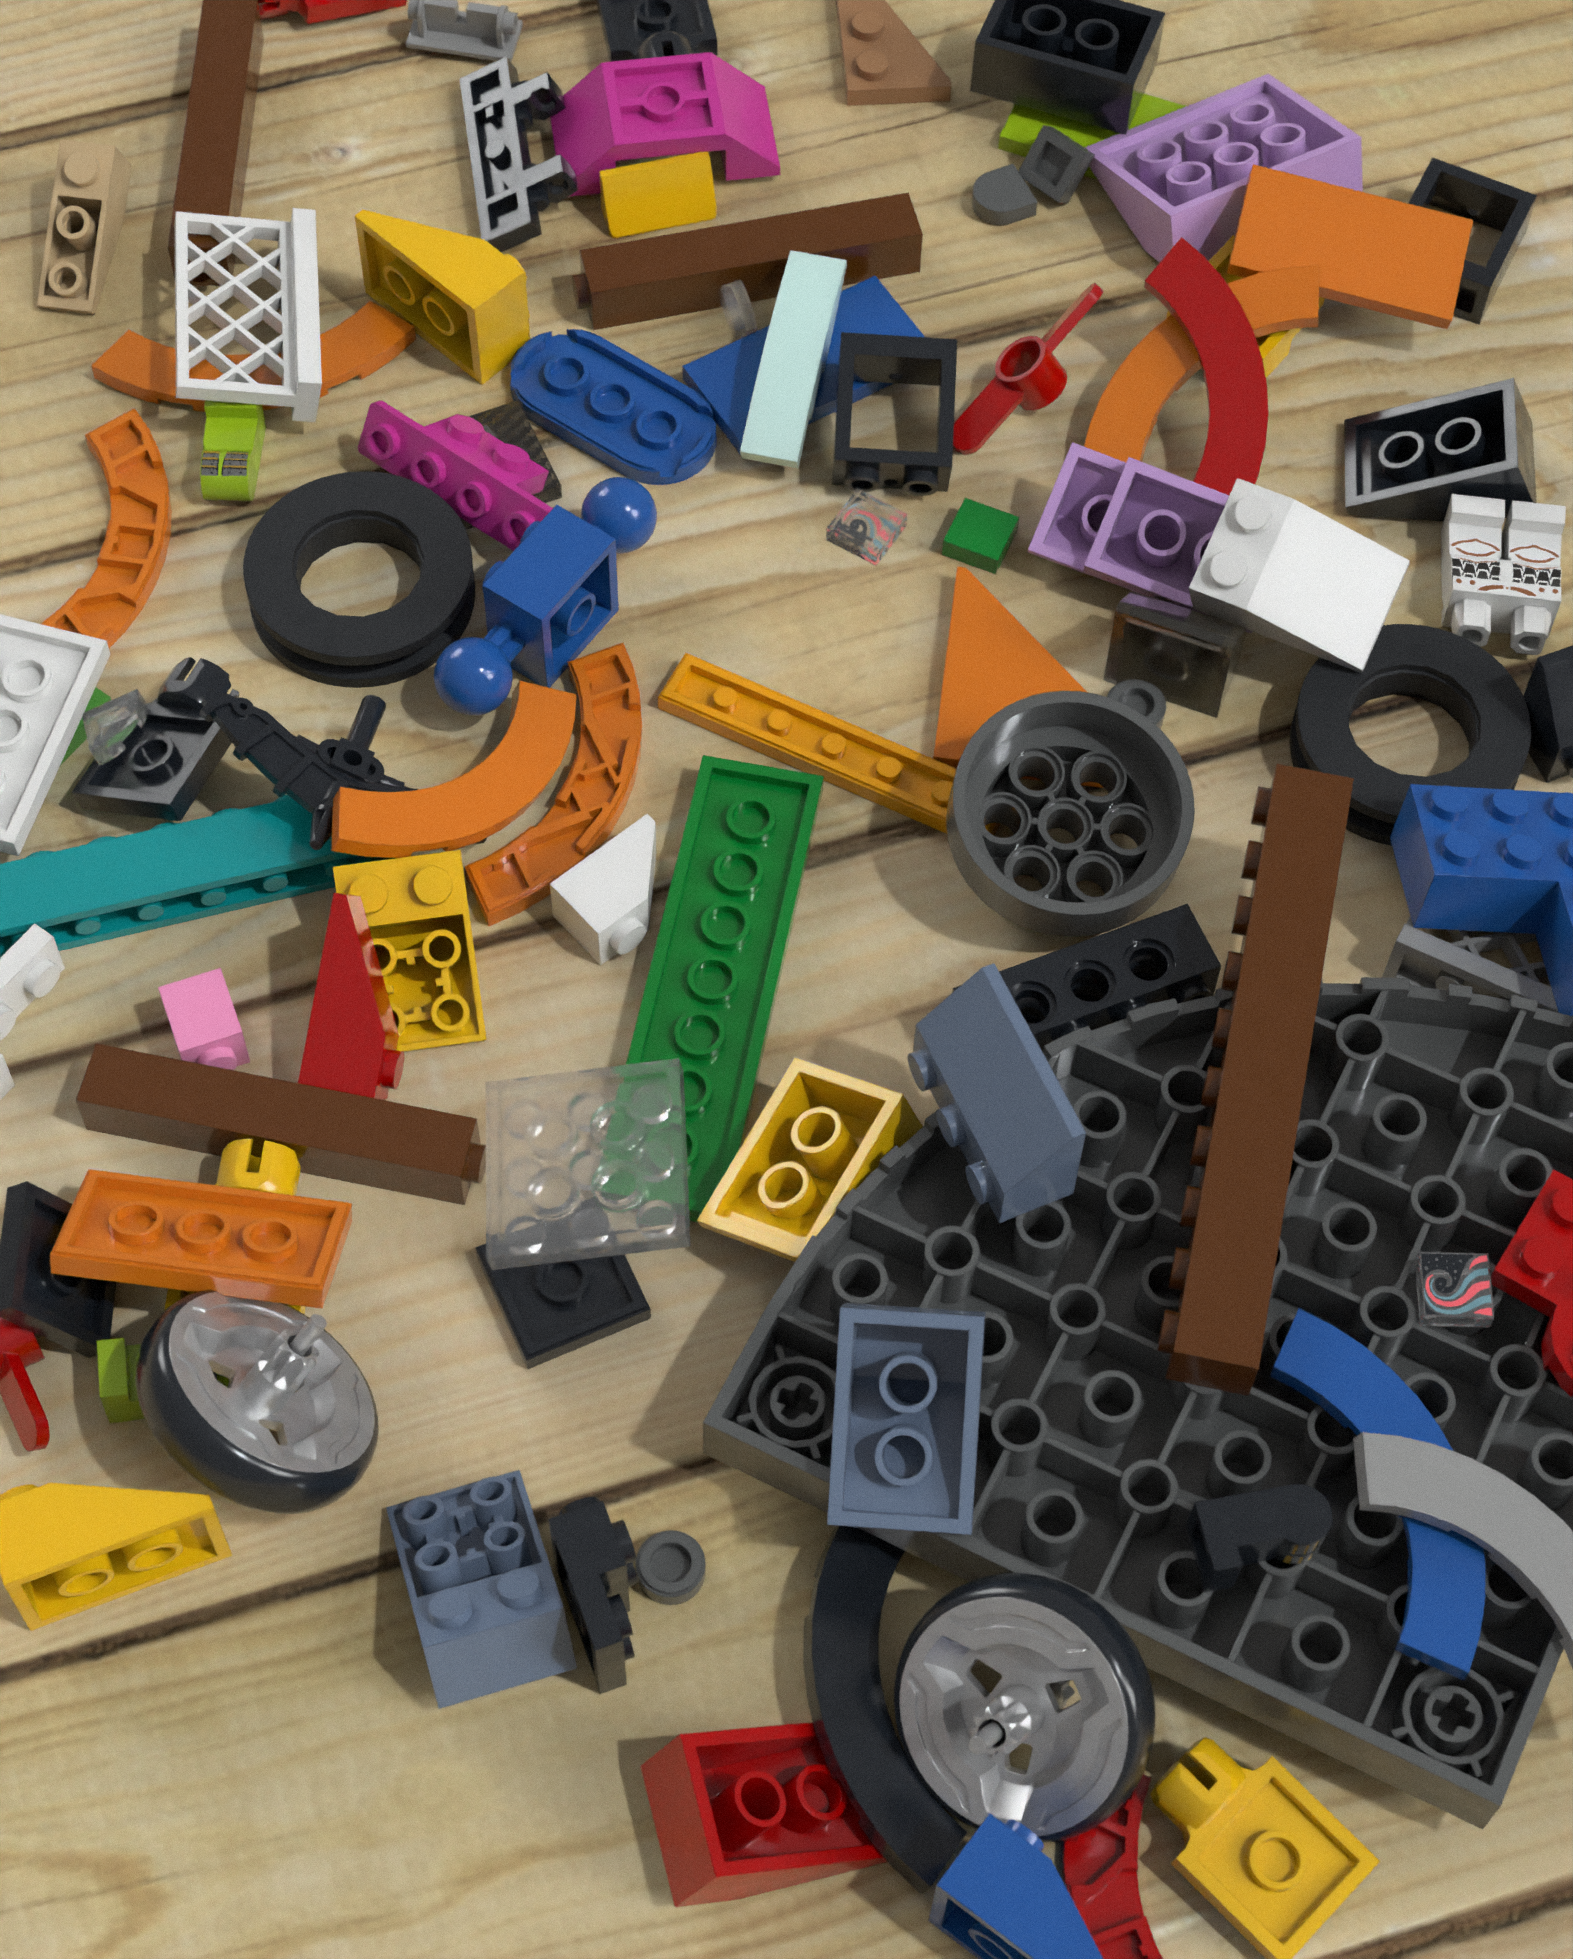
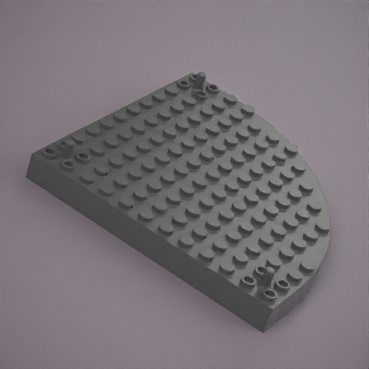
M1361 977L1359 984L1323 983L1321 979L1259 1370L1249 1396L1165 1379L1170 1354L1157 1351L1164 1311L1177 1312L1181 1290L1168 1288L1170 1272L1176 1247L1185 1249L1189 1247L1192 1228L1179 1226L1187 1185L1199 1187L1202 1167L1190 1165L1197 1126L1210 1127L1213 1108L1201 1106V1098L1208 1066L1220 1068L1223 1049L1211 1047L1218 1009L1230 1010L1233 992L1218 988L1214 996L1177 1004L1175 998L1151 1003L1129 1011L1127 1017L1123 1020L1092 1031L1087 1026L1068 1033L1045 1045L1043 1054L1086 1132L1073 1194L999 1223L989 1202L980 1204L973 1195L966 1176V1166L969 1164L959 1145L955 1147L948 1145L940 1130L936 1112L925 1119L924 1126L900 1148L896 1145L879 1160V1167L867 1176L856 1190L852 1188L836 1207V1214L816 1237L812 1235L764 1310L703 1421V1453L828 1513L840 1307L844 1303L985 1312L972 1535L868 1527L857 1528L969 1582L994 1574L1027 1573L1053 1578L1074 1586L1103 1605L1120 1622L1137 1646L1147 1668L1483 1830L1503 1802L1564 1649L1559 1641L1563 1636L1538 1598L1532 1600L1507 1572L1488 1557L1490 1552L1484 1549L1486 1565L1484 1612L1480 1638L1469 1674L1463 1681L1396 1651L1395 1647L1404 1620L1408 1590L1407 1561L1409 1553L1402 1518L1387 1512L1360 1510L1353 1438L1357 1435L1349 1427L1345 1429L1317 1403L1296 1389L1270 1377V1374L1299 1308L1335 1326L1364 1345L1403 1380L1418 1396L1440 1426L1454 1452L1468 1456L1503 1474L1538 1498L1573 1531V1396L1570 1397L1560 1387L1551 1370L1544 1371L1541 1343L1550 1317L1491 1284L1490 1288L1479 1291L1464 1304L1453 1307L1435 1303L1428 1296L1425 1287L1427 1278L1433 1275L1429 1280L1431 1293L1430 1284L1433 1280L1432 1288L1437 1295L1451 1297L1459 1290L1463 1281L1470 1273L1478 1269L1488 1268L1489 1275L1473 1278L1464 1291L1454 1299L1444 1300L1433 1294L1435 1298L1441 1301H1455L1464 1296L1472 1285L1481 1281H1489L1496 1265L1553 1169L1573 1179V1015L1570 1016L1537 1008V1000L1512 995L1508 1001L1488 995L1473 994V987L1449 984L1447 990L1411 986L1410 979ZM1421 1254L1474 1255L1467 1261L1456 1288L1450 1293H1440L1435 1287V1280L1439 1277L1447 1280L1445 1287L1452 1285L1451 1275L1444 1270H1432L1427 1273L1423 1280ZM1487 1255V1262L1478 1263L1469 1269L1474 1259ZM1424 1290L1429 1301L1435 1307L1443 1310L1459 1309L1479 1297L1490 1294L1491 1302L1484 1303L1460 1314H1444L1437 1312L1428 1304L1424 1296ZM1425 1301L1430 1310L1442 1315L1426 1314ZM1492 1308V1316L1474 1312L1479 1309ZM1291 1484H1305L1317 1489L1326 1497L1332 1508L1333 1521L1320 1550L1311 1560L1301 1564H1286L1273 1558L1268 1561L1243 1565L1232 1588L1205 1593L1186 1528L1187 1520L1195 1502Z

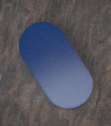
M566 329L567 335L559 334L552 336V331L546 332L528 340L513 357L510 387L515 405H518L519 402L522 407L519 411L523 415L525 413L526 417L533 423L634 481L651 485L678 483L699 473L714 455L717 444L716 423L714 421V413L708 401L695 390L597 334L581 329Z

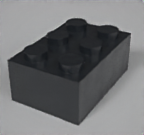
M995 0L975 41L970 91L1126 135L1158 61L1165 12L1121 0Z

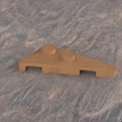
M835 0L847 106L950 101L952 87L950 78L885 0Z

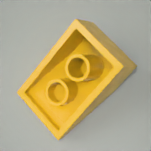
M361 210L354 216L365 293L389 312L415 326V332L478 383L483 385L510 364L520 347L530 340V314L526 290L527 276L524 268L515 257L510 254H502L484 239L367 210Z
M794 1058L698 1217L697 1222L703 1228L796 1262L812 1235L816 1237L836 1214V1207L852 1188L856 1190L866 1177L879 1167V1160L896 1145L900 1148L923 1126L904 1094Z
M51 1482L39 1487L32 1484L17 1486L0 1495V1575L4 1587L30 1631L232 1556L210 1495Z

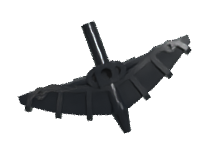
M208 687L201 704L203 707L199 714L205 721L211 722L214 720L236 747L233 755L240 761L248 759L266 778L275 784L272 792L278 797L282 798L287 794L312 814L309 841L312 849L320 850L332 836L333 798L340 787L376 792L418 790L406 787L404 782L384 775L385 770L382 763L374 757L375 752L369 750L386 709V703L378 696L367 695L363 698L346 739L342 737L340 741L327 739L322 741L320 745L300 734L298 736L291 734L267 711L253 706L252 702L246 698H236ZM485 838V839H483V840H481V841H479V842H476L475 844L485 843V841H486L487 838Z

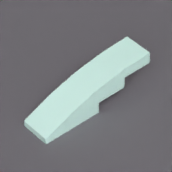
M790 250L753 390L740 449L741 458L799 469L808 421L812 420L821 372L825 371L847 266L846 260Z

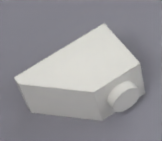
M648 814L550 883L553 917L600 965L617 953L622 955L633 950L643 940L646 932L649 930L656 864L655 821Z

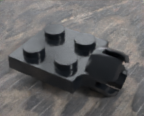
M596 0L610 62L707 52L718 56L717 35L708 0Z
M188 657L173 667L159 689L158 698L146 704L132 703L72 791L81 808L84 810L181 821L232 743L214 720L207 722L199 714L203 707L201 702L208 687L227 694L231 687L229 674L218 665L200 658L186 681H184L196 663L192 657ZM232 689L229 695L239 698V691Z

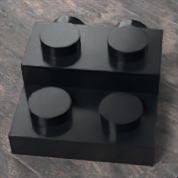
M586 1497L573 1501L563 1507L559 1512V1516L549 1519L555 1568L599 1693L602 1694L627 1685L625 1660L635 1657L629 1637L633 1635L627 1612L630 1611L628 1587L638 1584L633 1561H636V1554L624 1520L611 1523L603 1500L600 1501L597 1497Z

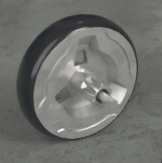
M205 1290L187 1295L170 1305L154 1321L140 1345L135 1364V1384L140 1408L149 1428L168 1455L184 1471L206 1488L234 1503L276 1514L305 1513L326 1507L347 1494L362 1478L372 1461L379 1434L376 1404L368 1382L350 1354L324 1329L327 1326V1322L319 1314H313L309 1318L287 1304L229 1297L217 1291ZM213 1372L227 1377L230 1380L228 1387L215 1380ZM269 1429L275 1430L278 1433L280 1445L277 1444Z
M1001 1573L972 1580L941 1597L926 1611L910 1633L900 1656L894 1684V1711L898 1734L904 1752L915 1773L931 1795L948 1812L976 1830L990 1813L1004 1824L1008 1819L1020 1822L1035 1833L1043 1843L1058 1842L1076 1837L1103 1823L1117 1812L1131 1796L1146 1770L1153 1748L1156 1719L1154 1693L1146 1665L1137 1646L1120 1622L1103 1605L1074 1586L1053 1578L1027 1573ZM977 1660L985 1663L1002 1676V1679L991 1693L971 1673V1668ZM1073 1680L1081 1700L1062 1709L1066 1706L1067 1700L1075 1694L1074 1689L1069 1685V1682ZM1021 1743L1029 1744L1033 1748L1028 1770L1011 1767L1009 1754Z

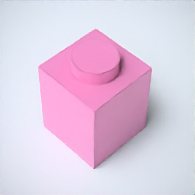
M221 968L158 987L181 1060L234 1070L237 1066L250 1063L243 1032Z

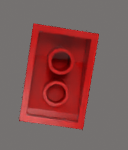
M813 1722L679 1734L640 1766L674 1907L739 1900L887 1863V1860L867 1838L858 1824L861 1818L850 1803L839 1779L833 1780L818 1743Z

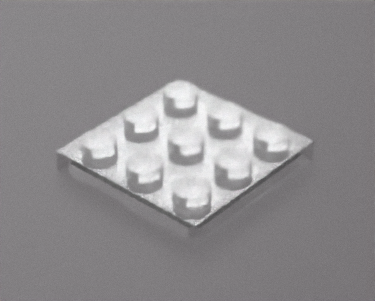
M679 1058L486 1082V1259L492 1270L691 1247L684 1070Z

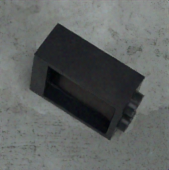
M1432 157L1408 204L1428 208L1431 205L1503 232L1485 267L1467 260L1464 262L1454 316L1480 325L1526 233L1537 195Z
M841 332L832 485H843L855 492H871L878 488L903 489L906 493L916 496L932 495L937 491L948 492L953 458L957 339ZM853 381L939 386L936 453L850 447Z

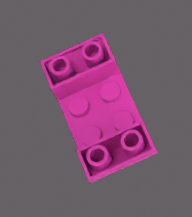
M711 52L601 63L563 95L565 108L550 117L555 155L560 154L576 173L578 191L570 196L599 194V171L616 168L615 161L720 150L726 181L780 175V163L765 86Z

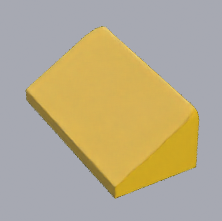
M708 151L599 171L601 210L609 235L612 238L637 235L716 218L717 206Z

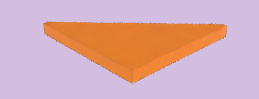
M958 566L933 759L956 769L963 751L972 736L990 717L1004 707L1029 696L1046 692H1087L966 567ZM1027 776V777H1022V778H1021V779L1039 780L1038 778L1031 777V776ZM1085 782L1081 784L1082 786L1104 788L1103 786L1095 782Z

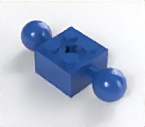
M613 477L599 482L586 495L581 508V518L556 504L541 522L535 521L526 529L519 546L504 562L498 561L489 569L482 584L488 634L484 638L467 637L453 642L443 650L435 665V687L438 695L449 708L468 716H480L497 709L510 693L513 680L512 669L536 684L550 688L568 668L567 662L575 660L618 612L616 554L630 553L642 547L650 539L656 527V505L651 494L644 486L632 479Z

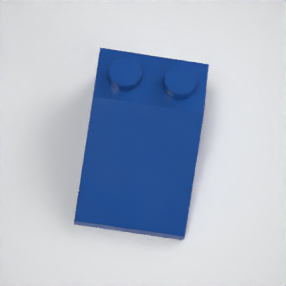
M989 1813L936 1885L928 1921L977 1959H1103L1052 1860L1041 1852L1044 1848L1043 1842L1035 1833L1020 1822L1008 1819L1004 1824Z

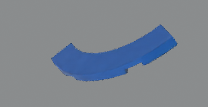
M1300 1308L1298 1309L1270 1377L1296 1389L1317 1403L1345 1429L1349 1427L1357 1436L1362 1432L1396 1435L1432 1443L1452 1450L1440 1426L1421 1400L1389 1366L1364 1345L1335 1326ZM1398 1515L1403 1521L1409 1559L1407 1561V1602L1403 1625L1395 1650L1464 1681L1469 1674L1478 1645L1484 1612L1486 1567L1484 1549L1454 1530L1446 1532L1441 1528L1422 1521Z

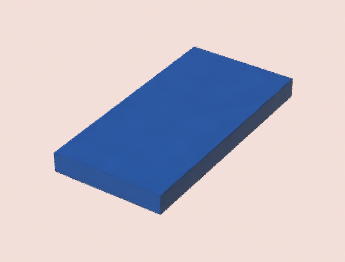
M876 276L841 291L825 371L821 372L812 420L808 421V425L836 412L841 332L925 337ZM769 326L682 366L684 382L708 401L714 413V421L739 454ZM853 381L852 403L894 383Z

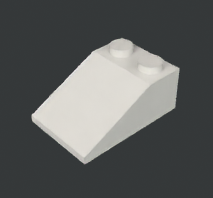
M1237 478L1189 586L1192 607L1197 611L1362 673L1408 569L1410 560L1293 498Z

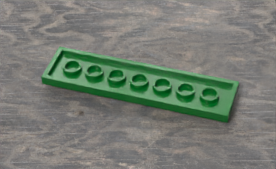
M706 755L702 756L594 1190V1199L599 1200L601 1205L697 1222L698 1217L741 1148L820 806L824 776Z

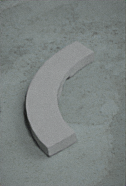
M1362 1432L1353 1438L1360 1510L1392 1513L1422 1521L1441 1528L1446 1532L1454 1530L1490 1552L1488 1557L1507 1572L1532 1600L1538 1598L1552 1617L1563 1636L1559 1641L1573 1669L1572 1529L1530 1492L1503 1474L1468 1456L1432 1443L1396 1435Z

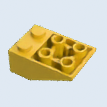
M461 850L333 867L336 893L361 896L399 1033L396 1050L404 1052L487 1040Z

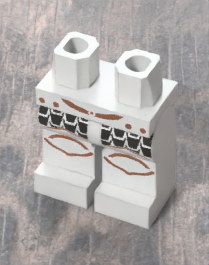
M1452 494L1441 528L1442 603L1444 605L1441 626L1451 627L1452 633L1480 647L1487 645L1491 632L1511 634L1510 648L1515 650L1516 653L1539 655L1542 652L1546 638L1549 637L1561 604V535L1565 526L1566 506L1512 500L1502 531L1505 519V500Z

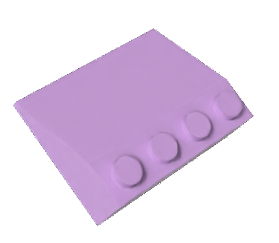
M1270 74L1129 129L1126 135L1120 133L1085 147L1095 154L1089 165L1094 175L1143 249L1158 262H1161L1181 237L1207 260H1210L1233 235L1235 236L1247 180L1253 164L1363 192L1361 137Z

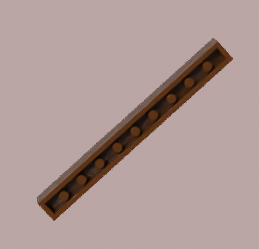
M1276 764L1271 787L1258 786L1251 824L1262 826L1260 842L1248 841L1241 874L1242 879L1253 881L1250 897L1238 896L1231 934L1243 936L1240 953L1228 952L1221 990L1233 992L1230 1010L1218 1009L1211 1047L1223 1049L1220 1068L1208 1066L1201 1098V1106L1213 1108L1210 1127L1197 1126L1190 1165L1202 1167L1199 1187L1187 1185L1179 1226L1192 1228L1188 1249L1176 1247L1168 1288L1181 1290L1177 1312L1164 1311L1157 1346L1158 1352L1170 1354L1165 1379L1249 1396L1259 1370L1354 778Z

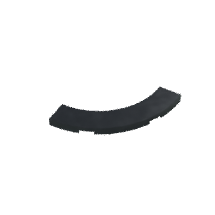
M836 1525L818 1561L814 1575L816 1580L812 1590L809 1614L805 1617L803 1665L809 1709L815 1734L833 1780L839 1779L850 1803L861 1819L858 1821V1824L887 1862L912 1887L922 1894L932 1886L968 1832L942 1808L915 1773L897 1738L888 1714L882 1689L879 1667L881 1613L890 1580L905 1550L857 1527Z

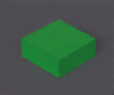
M965 498L943 539L942 555L996 574L1018 532L1019 517Z

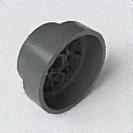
M1081 691L1046 692L1029 696L1004 707L990 717L970 739L959 760L948 799L946 814L948 841L954 861L968 886L989 908L1014 924L1043 934L1065 937L1095 935L1119 928L1135 920L1155 904L1166 891L1180 865L1191 838L1195 814L1194 794L1187 768L1175 746L1161 729L1140 712L1124 703L1094 693ZM1027 776L1038 778L1045 784L1046 789L1041 791L1030 790L1024 787L1019 779ZM1085 782L1098 783L1106 789L1108 795L1093 796L1087 793L1081 784ZM990 823H1001L1009 827L1014 835L1008 838L995 837L987 831L985 826ZM1054 828L1064 829L1073 835L1075 842L1068 844L1059 843L1052 839L1047 831ZM1110 835H1127L1135 841L1137 847L1134 849L1121 848L1113 843ZM1020 875L1031 876L1039 881L1043 889L1027 891L1018 886L1013 878ZM1080 881L1095 882L1103 889L1105 895L1100 897L1085 895L1079 890L1076 883Z

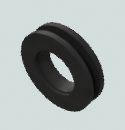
M367 471L339 473L316 479L294 489L271 506L257 523L249 538L243 561V576L250 612L261 641L271 654L286 667L301 676L327 685L350 688L376 687L402 681L426 670L437 662L445 648L461 638L471 619L476 592L472 550L468 534L459 516L445 500L432 490L417 482L393 474ZM356 542L386 544L405 552L419 566L420 578L406 598L388 610L366 616L336 615L314 606L302 594L300 589L302 578L314 561L333 548Z
M1391 624L1382 626L1362 673L1320 657L1316 660L1306 675L1300 690L1290 729L1289 745L1293 767L1354 778L1346 829L1365 839L1392 846L1390 836L1410 784L1514 790L1529 751L1531 723L1526 701L1515 680L1501 663L1480 646L1461 636L1438 628L1414 624ZM1389 695L1419 697L1443 708L1461 725L1469 743V755L1464 762L1451 771L1426 777L1399 774L1375 763L1357 746L1349 728V718L1354 710L1372 699Z

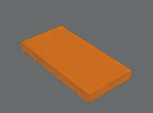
M1253 164L1247 180L1226 273L1245 278L1258 273L1288 267L1319 265V297L1448 329L1454 315L1473 220Z
M90 1169L85 1175L50 1253L51 1273L191 1292L213 1290L229 1297L323 1309L352 1223V1203Z

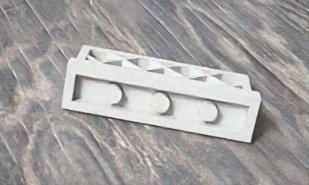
M293 208L291 222L176 211L174 223L176 398L292 407V421L315 422L322 387L316 210ZM188 233L211 235L220 244L204 253L188 240ZM253 239L278 241V249L262 258L246 244ZM231 253L249 266L248 269L236 277L232 276L218 264L219 261ZM203 272L221 285V287L207 296L203 295L189 283L190 280ZM260 277L264 278L279 291L266 301H263L247 288L248 285ZM232 296L251 310L236 321L218 307ZM204 315L222 329L208 340H205L189 327L190 324ZM262 320L280 334V336L266 345L247 331ZM232 340H236L252 354L237 365L219 351L220 348ZM206 359L223 375L215 380L189 378V370ZM265 364L282 378V386L259 384L248 374Z

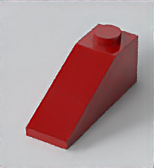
M333 893L298 1083L381 1100L387 1099L389 1089H397L404 1067V1052L396 1050L399 1039L398 1029L361 896Z

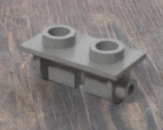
M409 0L408 18L413 20L406 41V47L494 61L507 56L512 62L523 26V20H518V13L509 12L506 5L499 7L468 2L466 12L459 11L458 0Z

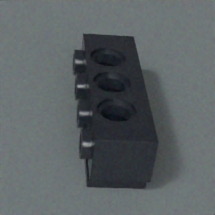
M1187 903L1001 970L999 973L1043 1052L1045 1045L1070 1032L1087 1026L1092 1031L1123 1020L1127 1017L1129 1011L1151 1003L1175 998L1178 1004L1214 996L1221 964ZM960 986L954 987V988H953V992H954L956 989H958Z

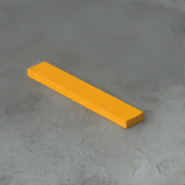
M688 653L684 654L658 696V709L803 772L824 776V781L947 834V806L956 768ZM990 823L985 827L994 836L1001 823Z

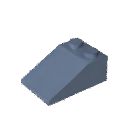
M844 1303L840 1307L827 1525L972 1535L985 1312Z

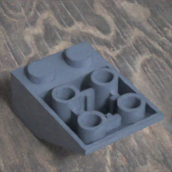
M520 1470L496 1477L484 1478L478 1482L428 1496H420L407 1502L386 1507L439 1709L577 1669L564 1607Z

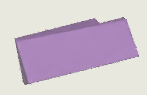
M1072 442L1027 553L1252 633L1250 630L1193 609L1189 586L1229 495L1128 457L1125 463Z

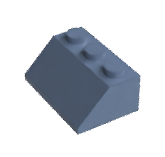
M994 963L978 970L916 1024L913 1052L908 1054V1064L918 1088L922 1092L930 1089L939 1106L936 1116L944 1139L950 1147L959 1145L969 1164L966 1166V1176L973 1195L980 1204L989 1202L998 1222L1002 1223L1073 1194L1086 1132Z

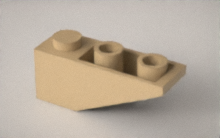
M60 139L37 306L39 308L92 315L96 313L124 222L132 167L114 145Z

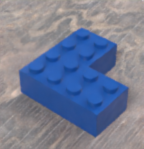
M1410 784L1390 840L1413 928L1536 934L1558 1013L1572 1016L1573 793Z

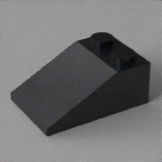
M1514 378L1344 419L1345 508L1349 515L1444 521L1452 494L1505 500V518L1508 516L1512 500L1537 503L1532 420Z

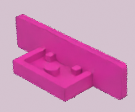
M382 400L370 404L358 444L359 453L391 474L407 478L432 490L445 500L460 518L512 551L519 546L526 529L535 521L541 522L553 509L533 496L543 490L549 471L532 461L529 454L522 448L512 444H505L486 432L479 421L468 416L456 414L423 427Z

